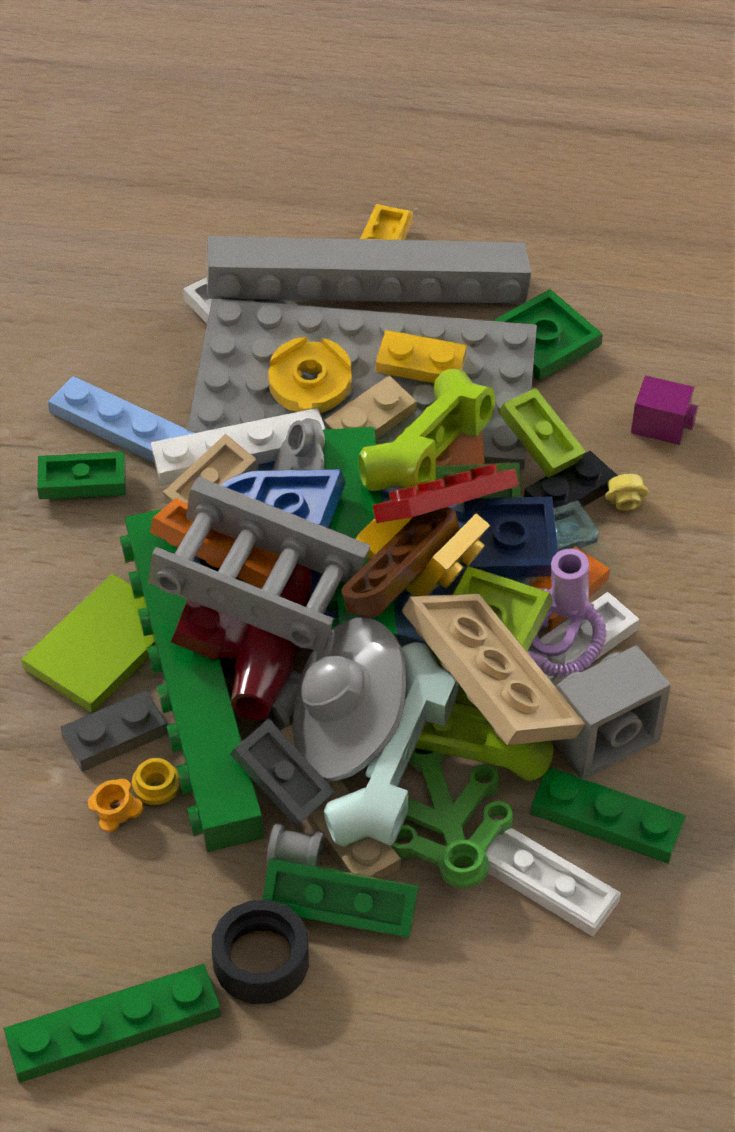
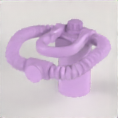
M572 548L557 552L552 559V588L548 592L552 596L553 603L540 629L543 626H548V619L553 612L572 620L570 627L565 629L566 635L564 639L556 645L544 644L538 638L537 633L531 646L534 650L546 656H557L565 653L572 646L583 620L586 619L592 625V641L587 650L579 658L570 662V664L559 663L558 665V663H550L546 657L530 650L527 652L544 674L548 676L553 675V677L558 676L559 678H562L563 675L566 677L573 672L586 670L600 655L607 636L606 624L602 615L594 608V604L589 602L588 558L581 551Z

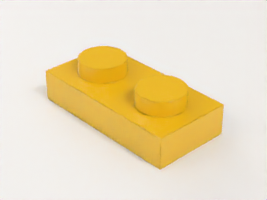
M385 330L375 362L376 373L435 383V380L442 372L450 369H463L467 345Z

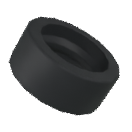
M250 900L232 907L219 919L212 934L213 970L221 987L234 998L251 1004L273 1003L289 996L302 984L309 968L308 932L300 916L288 906L271 900ZM253 931H271L280 934L289 942L291 955L289 960L280 968L268 973H251L238 968L233 963L230 957V948L236 940L245 934Z

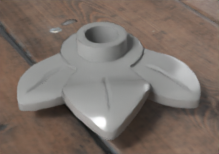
M306 418L292 423L287 432L286 439L279 449L272 471L324 470L325 460L322 450L325 444V435L318 420Z

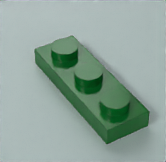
M549 767L531 803L530 812L531 815L667 864L670 862L686 815L551 767Z
M271 858L268 862L262 900H271L286 905L302 918L409 938L413 927L419 885Z

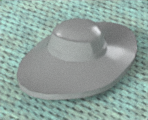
M354 618L339 624L330 632L324 653L313 651L301 673L294 706L295 748L324 780L334 782L345 779L365 768L383 751L399 727L405 703L406 664L399 642L382 623L371 618Z

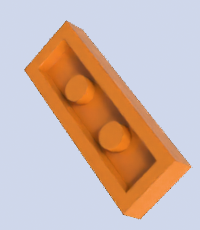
M175 498L153 517L150 533L166 540L172 546L179 547L193 521L186 519L188 504ZM210 529L195 556L205 560L213 567L220 568L236 539ZM254 546L237 577L247 584L262 589L280 555Z

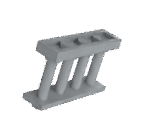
M198 476L190 489L186 519L193 521L175 554L158 547L154 549L148 583L159 587L164 592L179 595L290 640L299 647L309 648L323 654L327 647L334 619L324 615V612L340 581L347 583L366 564L370 545ZM210 529L236 539L219 571L193 562ZM254 546L280 555L262 589L236 579ZM296 564L323 574L306 607L280 597Z

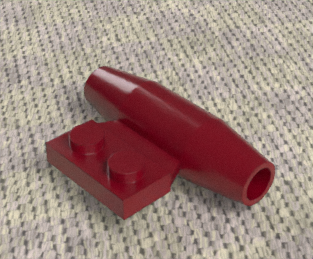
M296 564L280 597L306 607L310 600L312 574L309 568ZM186 599L171 639V643L213 660L216 657H236L231 706L239 716L249 720H260L268 715L291 675L299 650V646L290 640L189 599Z

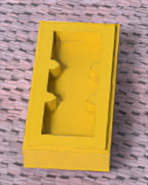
M376 204L360 239L405 240L413 223V212Z

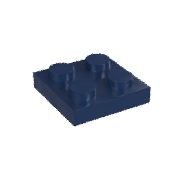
M552 497L475 498L463 502L464 525L475 514L479 515L490 525L479 539L485 547L471 562L470 567L504 578L551 577V562L554 555L558 552Z

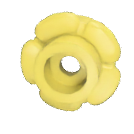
M622 474L608 482L609 491L606 493V500L615 505L618 510H634L641 506L649 491L643 485L641 476Z

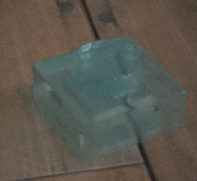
M579 501L554 509L558 552L563 549L573 548L575 545L578 548H582L597 542L599 531Z

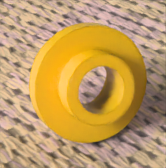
M161 758L145 760L138 766L132 776L131 782L134 795L137 799L149 805H160L169 802L177 795L180 789L176 768ZM155 782L163 783L159 786H149Z

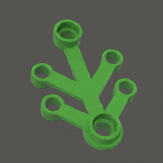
M415 748L409 764L417 771L422 772L433 808L408 798L409 811L406 819L442 834L446 846L418 836L417 831L413 827L402 825L391 847L401 859H407L415 855L438 865L442 879L453 887H474L480 884L488 875L489 859L486 851L497 835H503L505 831L513 827V811L511 806L502 801H494L484 808V820L469 840H466L462 829L482 799L491 797L498 792L500 787L498 770L488 764L478 765L473 768L470 773V782L456 802L453 803L440 766L445 754ZM484 778L492 780L488 783L478 782L480 779ZM497 815L506 817L500 821H495L491 819L492 817ZM401 839L410 840L408 844L401 845L396 843ZM463 865L470 866L468 868H458Z

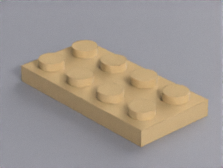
M480 594L409 597L402 612L415 627L416 633L426 641L440 659L441 665L451 673L466 692L469 701L477 706L492 725L495 734L506 745L577 738L586 723Z

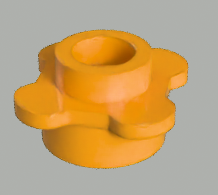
M127 779L109 780L100 784L88 799V808L90 811L97 813L100 818L99 827L104 832H114L120 823L127 821L129 818H137L143 812V803L140 799L134 798L131 793L132 785ZM119 803L117 808H111L114 804Z

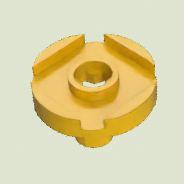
M308 337L295 338L281 345L271 357L268 371L269 389L274 399L288 410L300 412L318 408L320 413L326 412L338 406L352 390L350 358L340 345L331 340L321 338L320 343L315 341L308 342ZM307 371L313 374L317 371L319 374L316 379L305 380L303 379L302 372Z

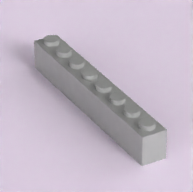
M207 236V298L523 304L527 299L531 277L525 242Z

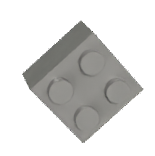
M638 645L621 653H611L599 664L583 672H573L557 684L558 691L586 724L577 738L553 740L552 743L577 775L582 779H587L660 741L671 684Z

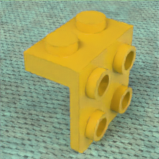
M475 514L432 557L406 590L413 596H429L439 585L446 589L463 570L464 567L460 563L463 562L466 566H469L485 547L479 539L490 525L479 515ZM413 517L376 523L374 519L358 534L356 540L370 545L367 557L371 559Z

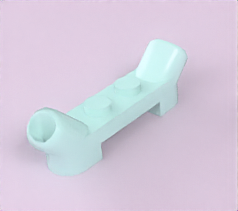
M413 642L401 647L406 664V699L399 727L391 741L368 764L366 777H369L370 780L367 787L327 802L324 809L325 821L332 839L342 847L368 837L389 846L394 843L409 811L408 791L399 788L398 785L426 721L445 727L454 707L460 685L450 672L438 665L429 645L425 643Z

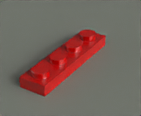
M489 464L472 468L470 471L447 475L441 479L418 483V492L416 486L390 491L389 501L372 506L376 523L415 517L516 487L519 484L515 468L498 471L496 464Z

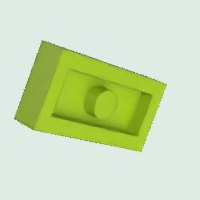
M536 388L503 403L499 415L548 478L575 465L584 457L586 453L584 448Z

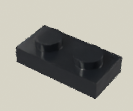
M588 451L575 465L549 478L545 476L525 488L524 497H552L556 524L605 495L609 491L608 482L618 475L592 451Z

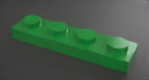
M201 964L3 1029L18 1082L21 1083L221 1017V1010L206 966Z

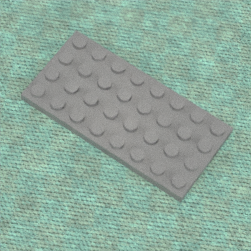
M212 298L187 431L198 433L295 413V411L281 406L272 396L269 389L268 371L273 353L284 343L299 337H308V342L315 341L321 343V338L331 340L340 345L350 358L352 390L338 406L320 413L324 423L326 418L388 376L387 374L376 373L375 362L384 332L389 330L467 345L462 371L467 374L472 383L490 387L495 394V406L488 425L483 429L485 464L517 462L520 469H524L526 448L499 415V411L503 403L531 390L537 325ZM304 371L302 372L303 379H316L319 372L316 371L310 374ZM390 375L417 401V411L376 439V445L394 442L397 439V435H401L406 427L410 426L428 406L435 402L434 383Z

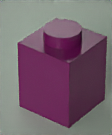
M645 375L635 402L631 433L680 445L685 429L693 430L699 406L691 404L694 387Z

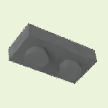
M147 690L61 726L62 738L82 772L168 734L167 723Z
M270 719L266 720L230 753L233 759L295 827L335 792Z

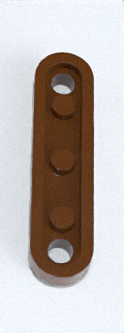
M445 507L413 517L343 586L342 595L347 611L361 618H372L382 614L386 607L422 572L432 557L460 530L456 511L453 508Z

